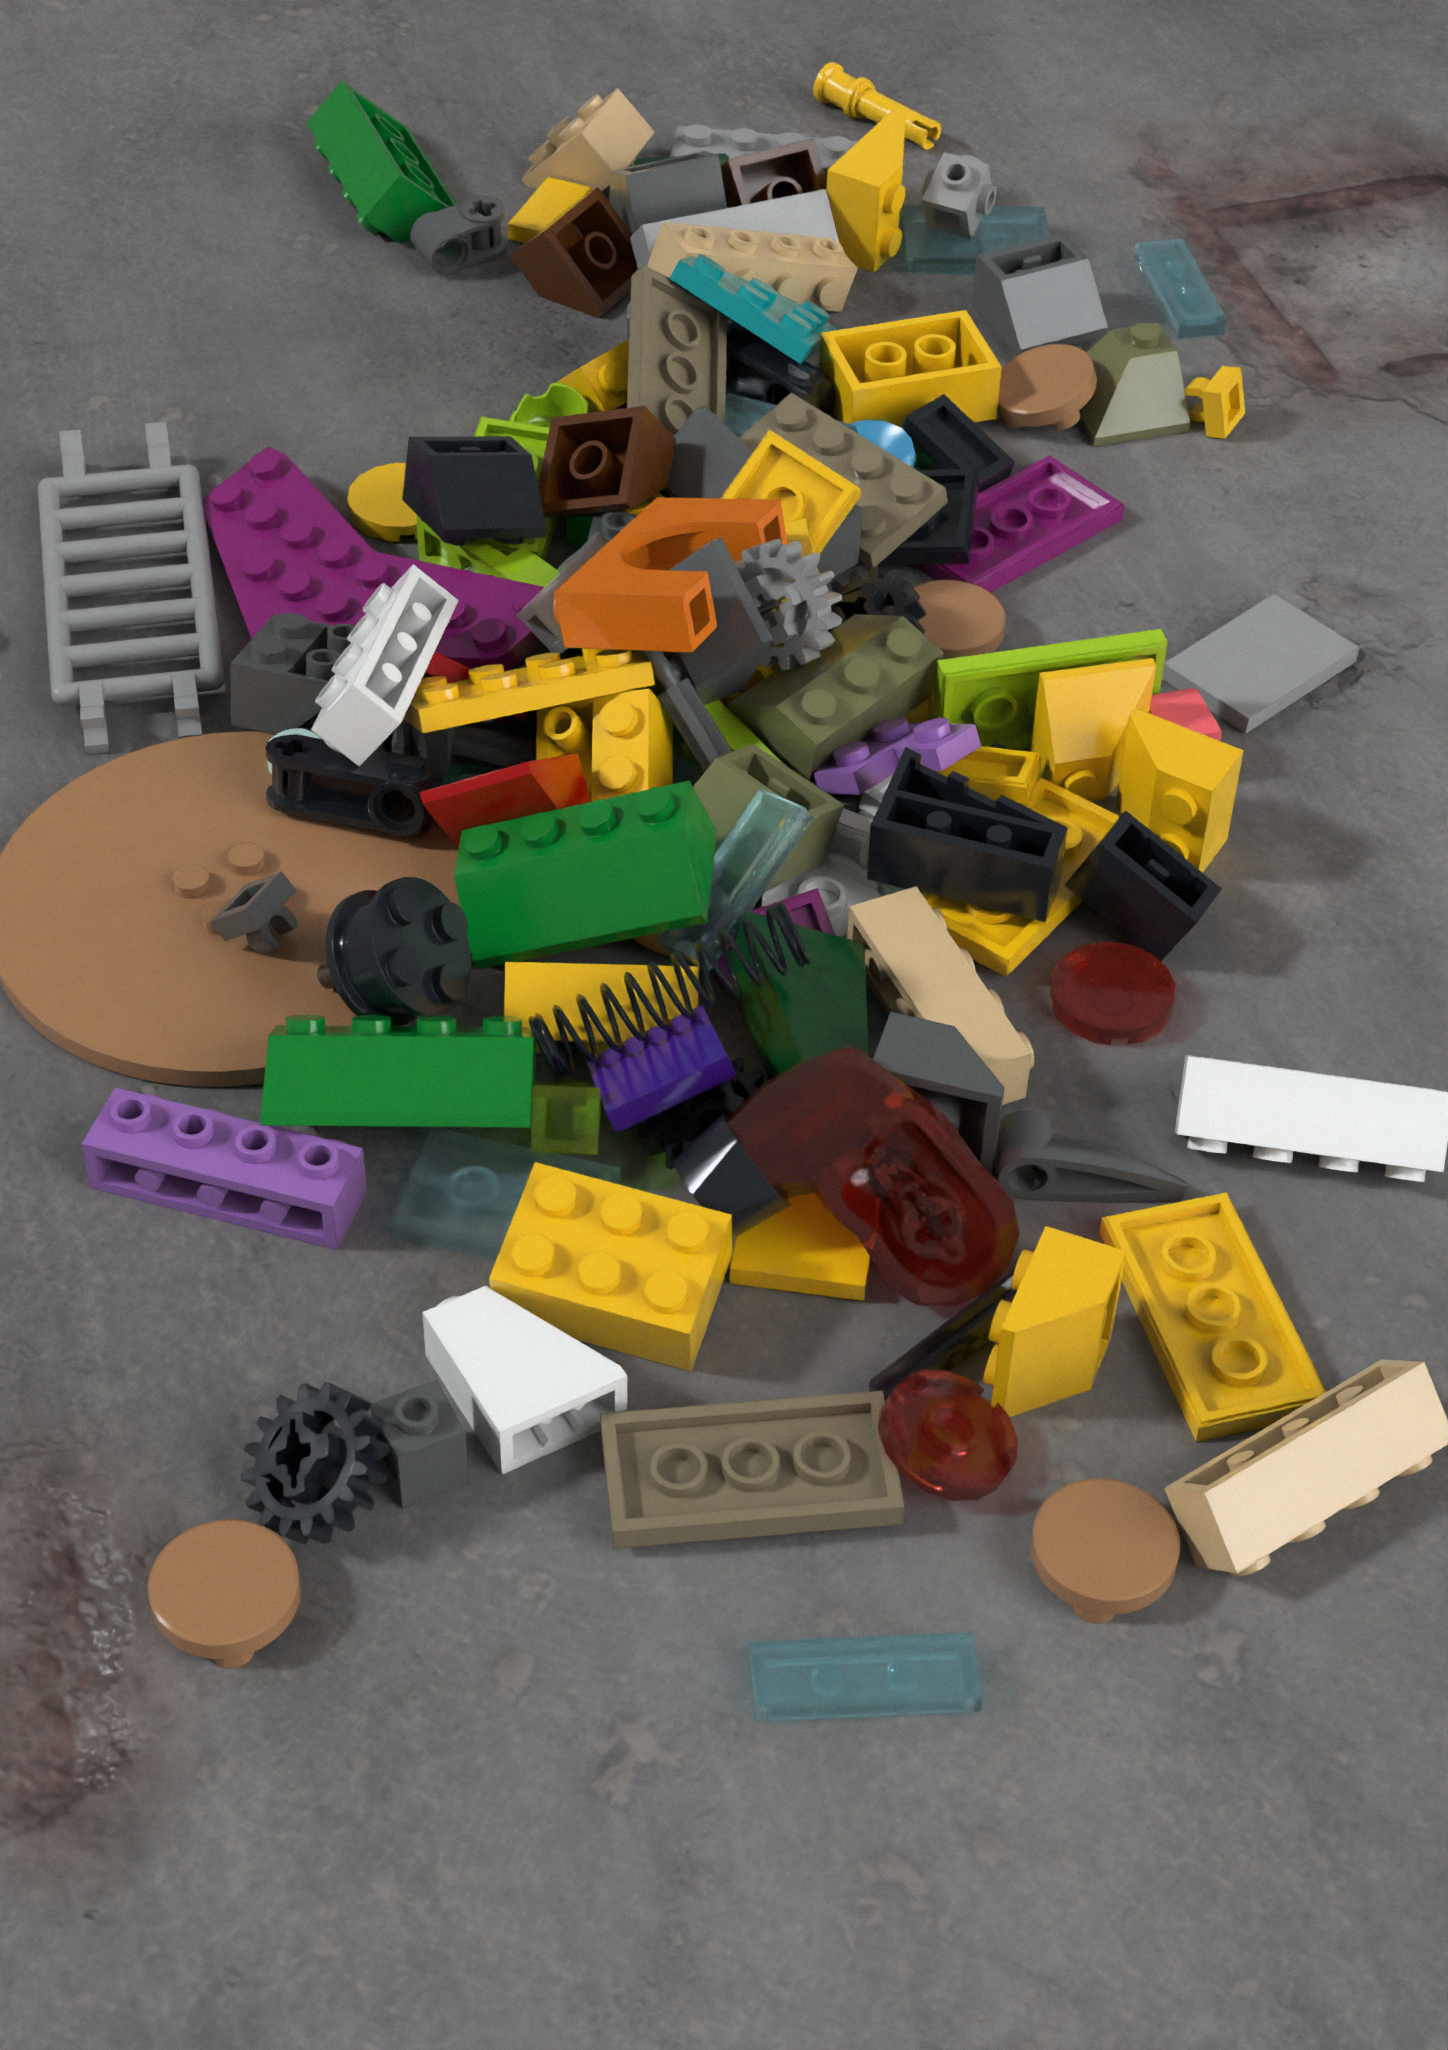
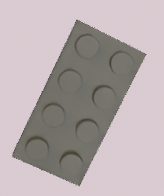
M643 265L631 276L627 408L646 406L673 436L676 435L694 410L704 405L725 423L727 316L669 279V277Z
M793 393L789 394L739 437L750 450L754 451L768 430H771L858 486L862 495L855 504L863 509L859 560L871 568L881 563L948 503L945 487Z
M883 1391L600 1413V1434L613 1549L903 1524L905 1506Z

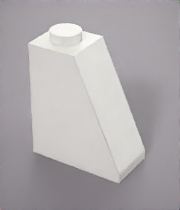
M487 1286L462 1296L447 1298L436 1307L422 1312L426 1357L501 1475L599 1432L600 1413L627 1411V1375L620 1365Z

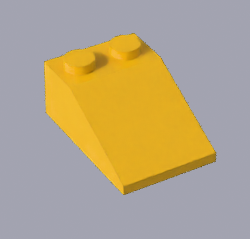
M899 105L890 111L827 170V195L839 244L843 247V252L856 267L875 272L889 257H894L902 242V230L899 229V214L905 199V187L902 186L906 107Z

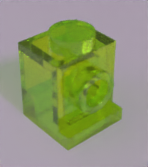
M537 1080L533 1085L531 1152L598 1155L601 1123L600 1087H589V1082Z

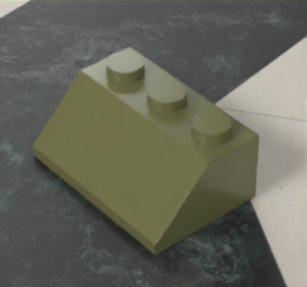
M853 615L830 632L835 642L833 645L820 650L821 657L788 670H782L781 667L730 702L729 710L789 768L811 783L814 782L813 771L833 760V752L836 749L849 743L866 740L874 735L873 728L877 724L892 718L903 717L933 695L937 660H942L944 652L904 616Z

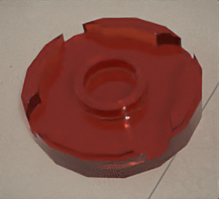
M1105 941L1082 945L1065 954L1053 969L1050 996L1053 1001L1052 1009L1056 1019L1073 1034L1094 1043L1111 1045L1112 1038H1128V1045L1143 1042L1163 1030L1172 1017L1176 984L1168 967L1153 954L1130 944Z
M919 1370L908 1375L904 1382L896 1385L880 1408L878 1433L885 1453L904 1477L925 1492L951 1501H976L995 1492L1017 1461L1018 1438L1009 1415L999 1403L993 1408L987 1400L980 1395L984 1389L972 1380L945 1370Z

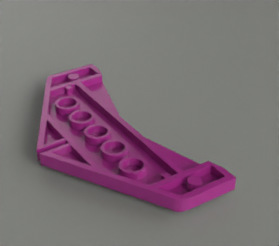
M270 446L253 456L248 463L223 483L213 488L203 501L206 519L251 639L274 614L296 613L305 616L309 621L329 625L352 624L356 626L366 614L362 611L363 607L382 583L392 588L414 564L459 600L435 650L436 652L470 669L502 664L505 672L514 668L542 643L516 615L544 587L375 552L288 456Z

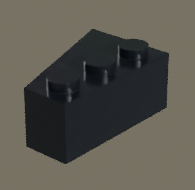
M905 747L870 825L867 879L905 889L917 886L922 893L1046 922L1061 882L1068 828L1003 795L994 801L970 789L969 778L955 771H952L946 777L922 765L921 754Z

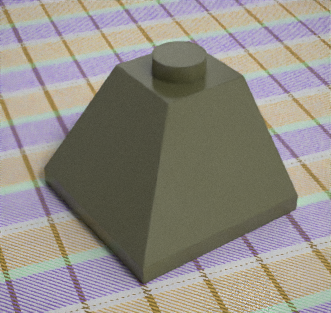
M1158 322L1137 323L1131 327L1112 329L1087 352L1095 369L1097 385L1091 399L1079 410L1080 420L1078 423L1093 447L1189 431L1191 422L1178 351Z

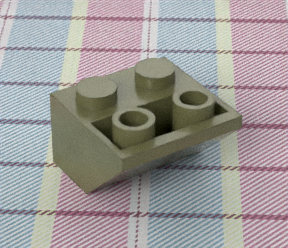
M753 743L716 758L693 786L717 830L712 872L722 878L729 888L738 893L745 894L750 899L822 866L844 808V804Z

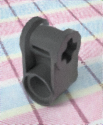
M476 196L463 203L439 211L428 212L414 222L410 233L411 242L438 274L445 276L484 262L496 261L502 258L507 251V241L501 234V220L505 215V207L502 201L495 197Z

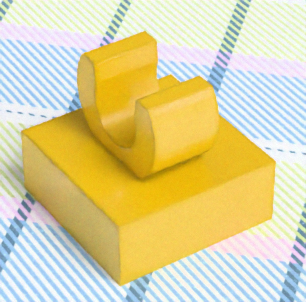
M1221 366L1211 380L1203 377L1195 378L1185 389V395L1197 396L1203 401V403H1195L1189 410V417L1194 422H1205L1206 437L1226 439L1245 414L1240 367Z

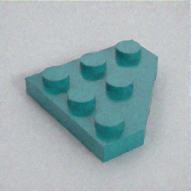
M699 254L697 258L688 256L679 260L669 279L800 364L820 351V333L837 330L836 327L827 322L830 315L817 305L809 301H804L800 305L796 301L778 294L775 289L759 279L752 278L751 281H748L725 271L721 265L704 255Z

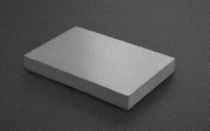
M1273 594L1164 663L1162 679L1178 690L1197 689L1210 711L1246 734L1355 663L1359 646L1281 597Z

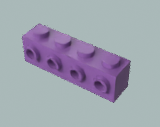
M114 1088L81 1144L89 1187L91 1189L334 1250L339 1249L367 1193L364 1152L361 1147L349 1145L337 1139H324L287 1130L281 1126H261L259 1122L226 1115L214 1109H201L165 1100L156 1095L140 1094L119 1088Z

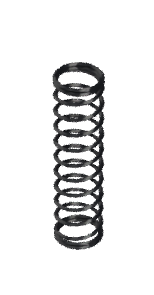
M779 901L778 905L773 904L772 907L768 906L766 909V919L778 959L752 920L744 917L742 920V928L755 972L730 933L726 929H719L718 937L732 984L702 940L696 939L695 951L708 995L683 956L678 951L672 950L671 960L685 1007L655 962L649 961L647 964L648 973L662 1020L633 975L625 972L623 976L639 1032L610 987L605 983H601L600 992L614 1034L615 1043L586 998L581 994H577V1005L587 1033L592 1055L579 1038L560 1006L554 1005L552 1010L569 1067L563 1061L541 1014L536 1013L535 1017L530 1016L528 1019L530 1028L554 1078L560 1080L561 1076L566 1077L567 1073L572 1075L575 1070L574 1058L565 1028L586 1059L591 1063H597L598 1050L588 1015L609 1047L615 1052L619 1053L621 1051V1036L610 1001L632 1035L638 1041L643 1042L645 1040V1027L634 990L656 1024L662 1030L667 1031L669 1028V1018L656 976L682 1016L691 1020L693 1010L680 965L709 1008L715 1009L717 1004L716 996L703 953L733 997L738 998L740 987L726 940L753 982L757 986L762 987L764 978L749 928L776 970L781 975L786 976L788 969L773 917L777 921L798 967L803 968L804 964L809 965L810 958L785 904Z

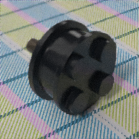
M417 877L399 878L386 883L378 891L364 890L347 896L336 906L330 917L326 933L327 963L319 966L317 970L318 980L326 989L336 987L344 1003L356 1016L391 1017V1026H405L413 1022L418 1016L445 1014L454 1009L465 997L470 981L471 952L467 937L468 923L466 915L459 905L450 902L436 886Z

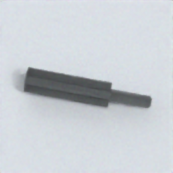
M641 651L644 657L651 661L652 670L665 690L658 695L660 701L704 773L716 758L732 752L731 748L689 678L680 682L662 651Z

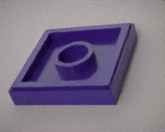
M703 1005L692 1009L693 1016L691 1020L686 1019L681 1014L669 1020L667 1031L656 1026L645 1031L646 1037L643 1042L633 1037L622 1042V1049L619 1053L609 1048L598 1053L597 1063L594 1064L587 1059L585 1060L615 1132L625 1130L727 1082L737 1075Z

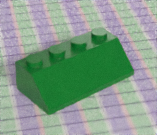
M341 80L306 123L316 139L313 146L330 163L327 170L344 186V189L341 191L344 198L357 208L359 213L356 215V219L373 235L378 236L383 232L397 243L411 240V228L420 216L428 212L439 211L457 205L410 129Z
M690 781L654 787L648 790L462 830L454 879L460 907L467 918V937L470 945L471 960L476 969L707 923L717 830Z
M292 1015L286 1017V1025H276L268 1036L261 1126L531 1128L536 1107V1040L530 1027H522L521 1018L510 1016L483 1018V1027H456L455 1017L423 1016L417 1018V1026H391V1017L362 1015L352 1017L351 1026H325L324 1016Z

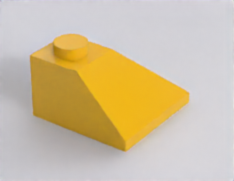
M1153 658L1042 672L1039 674L1030 752L1041 754V772L1037 781L1042 777L1090 802L1105 800L1120 780L1129 714L1134 708L1147 713L1150 710L1156 664Z

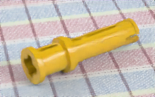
M829 62L819 71L813 85V95L817 101L822 104L831 102L837 105L851 119L865 117L878 124L897 105L906 107L877 92L869 79L865 77L856 79L845 73L843 67L835 62ZM906 107L904 138L925 150L931 149L934 143L926 139V137L928 136L938 141L941 134V124Z

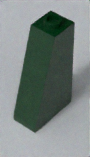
M745 911L734 940L755 972L742 928L744 917L752 920L777 959L778 957L766 916ZM773 918L788 969L786 976H783L776 970L749 928L764 978L763 986L759 987L753 982L731 946L729 953L740 987L738 1000L775 1095L818 1063L823 1062L838 1081L837 1085L842 1093L800 1124L808 1126L848 1095L860 1110L869 1089L865 943L795 924L810 958V964H804V967L801 968L798 967L777 921Z

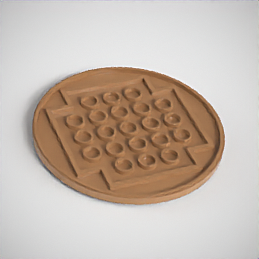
M260 731L224 732L185 737L155 744L102 764L64 786L29 815L0 854V985L9 1001L23 1018L45 1038L68 1053L95 1066L124 1076L181 1086L230 1087L262 1084L265 1077L268 1036L276 1025H286L287 1016L321 1015L325 1017V1026H351V1018L356 1016L344 1003L336 987L324 988L317 977L319 966L327 963L326 933L330 917L336 906L347 896L364 890L378 891L386 883L403 877H417L430 882L442 891L450 902L460 906L454 879L458 848L434 818L432 827L420 836H394L386 832L274 810L266 801L267 789L272 785V774L268 770L265 747L275 734ZM282 871L297 890L283 906L294 914L298 926L292 931L279 935L269 923L270 933L276 938L280 946L276 950L264 954H259L250 947L246 934L224 941L210 921L245 884Z

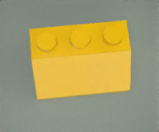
M505 962L504 1016L521 1018L522 1027H530L529 1017H535L536 1013L541 1014L556 1044L557 1041H562L552 1010L554 1005L560 1006L579 1038L592 1054L577 1005V994H581L586 998L615 1043L614 1034L600 992L601 983H605L610 987L639 1032L623 976L625 972L633 975L662 1020L647 965ZM657 965L685 1007L674 967ZM680 966L692 1009L698 1007L699 993L682 966ZM689 966L699 981V966ZM656 976L668 1018L671 1020L681 1015V1013ZM634 990L645 1031L658 1026ZM610 1001L621 1041L624 1042L633 1038L634 1036ZM588 1015L598 1053H601L610 1047ZM565 1028L568 1040L574 1041L570 1036L569 1032L567 1031V1029ZM536 1042V1053H541Z

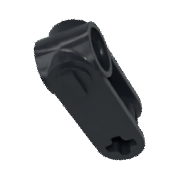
M727 322L726 396L762 417L791 393L827 415L832 411L835 403V391L827 373L806 361L801 364L796 362L740 324Z
M282 735L270 740L265 747V756L272 763V785L267 789L266 801L274 810L386 832L394 836H420L432 827L433 817L422 804L420 792L445 784L438 768L425 758L376 749L359 767L345 755L332 750L323 739L303 735Z

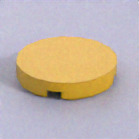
M391 463L374 467L359 475L350 485L347 498L350 518L354 526L367 536L386 542H401L400 535L408 536L414 534L415 540H418L417 514L402 500L406 463Z

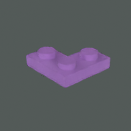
M904 717L892 718L877 724L873 728L874 735L866 740L849 743L836 749L833 752L834 759L814 770L813 774L817 786L826 793L860 795L894 774L905 747L921 754L922 765L934 771H943L981 747L975 724H949L947 718L931 719L923 723H908Z

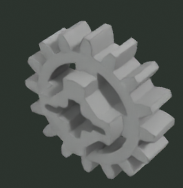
M774 539L741 552L742 560L735 562V565L773 638L761 660V666L767 668L779 662L782 670H788L821 657L820 650L833 645L835 642L828 630L842 624V618L831 612V605L842 600L841 594L829 592L827 584L835 577L833 571L820 574L816 569L819 564L820 555L814 552L801 557L802 546L801 542L798 541L783 545L780 539Z

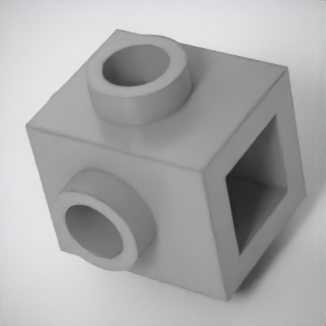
M946 152L943 153L936 170L931 169L928 172L923 185V197L921 200L927 228L972 240L983 214H990L996 199L997 190L996 186L992 185L989 164L983 163L970 155L957 156Z

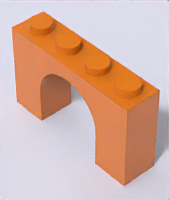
M657 497L553 592L555 598L553 612L555 620L561 628L564 647L692 653L717 628L708 571H676L669 569L710 541L722 538L734 563L742 560L741 552L774 539H780L783 545L788 544L781 499Z

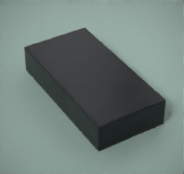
M945 394L906 416L902 429L942 469L978 470V493L1011 475L1015 461Z

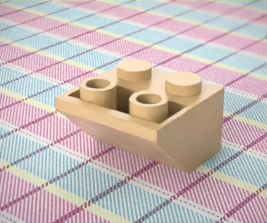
M618 88L604 99L599 94H596L577 111L579 117L573 121L568 117L564 118L547 134L550 140L545 141L529 156L528 159L533 165L521 180L527 187L538 189L547 177L589 186L591 191L599 187L602 191L611 185L612 171L627 168L654 134V130Z

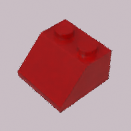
M578 753L528 761L420 792L422 804L458 849L462 830L591 802Z

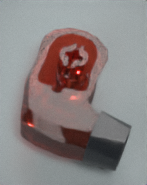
M843 1045L812 1055L764 1083L728 1118L724 1114L718 1117L673 1161L681 1179L701 1207L732 1215V1239L791 1206L790 1198L815 1193L836 1220L859 1238L889 1288L915 1305L957 1306L985 1293L1008 1269L1020 1235L1014 1202L996 1178L981 1165L947 1117L926 1098L907 1086L859 1048L850 1045Z

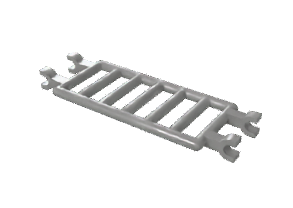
M166 422L145 423L150 468L87 474L81 429L59 431L63 476L44 478L38 484L51 697L54 703L60 706L80 704V720L84 731L86 755L110 753L105 702L174 695L180 739L202 735L197 692L217 690L224 684L225 676L200 474L193 465L172 466ZM171 487L180 488L181 497L63 509H61L60 498ZM183 519L184 530L63 542L62 530ZM180 552H187L188 564L66 575L65 564ZM191 586L192 598L68 610L67 598ZM195 620L196 633L71 645L70 642L71 632ZM199 655L200 669L73 682L72 668Z

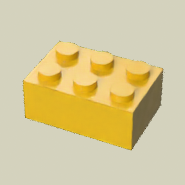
M966 310L820 333L819 368L827 373L832 381L835 391V403L832 411L838 422L843 425L862 420H880L903 428L907 415L943 394L974 423L997 419L1002 367Z
M535 1162L490 1274V1289L578 1341L692 1372L733 1254L732 1215Z

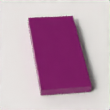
M1049 455L978 493L969 564H917L914 566L934 580L964 581L982 587L991 593L1123 520L1125 505Z

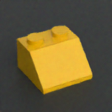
M1134 708L1129 714L1116 805L1121 814L1124 811L1130 813L1203 873L1227 841L1244 750Z

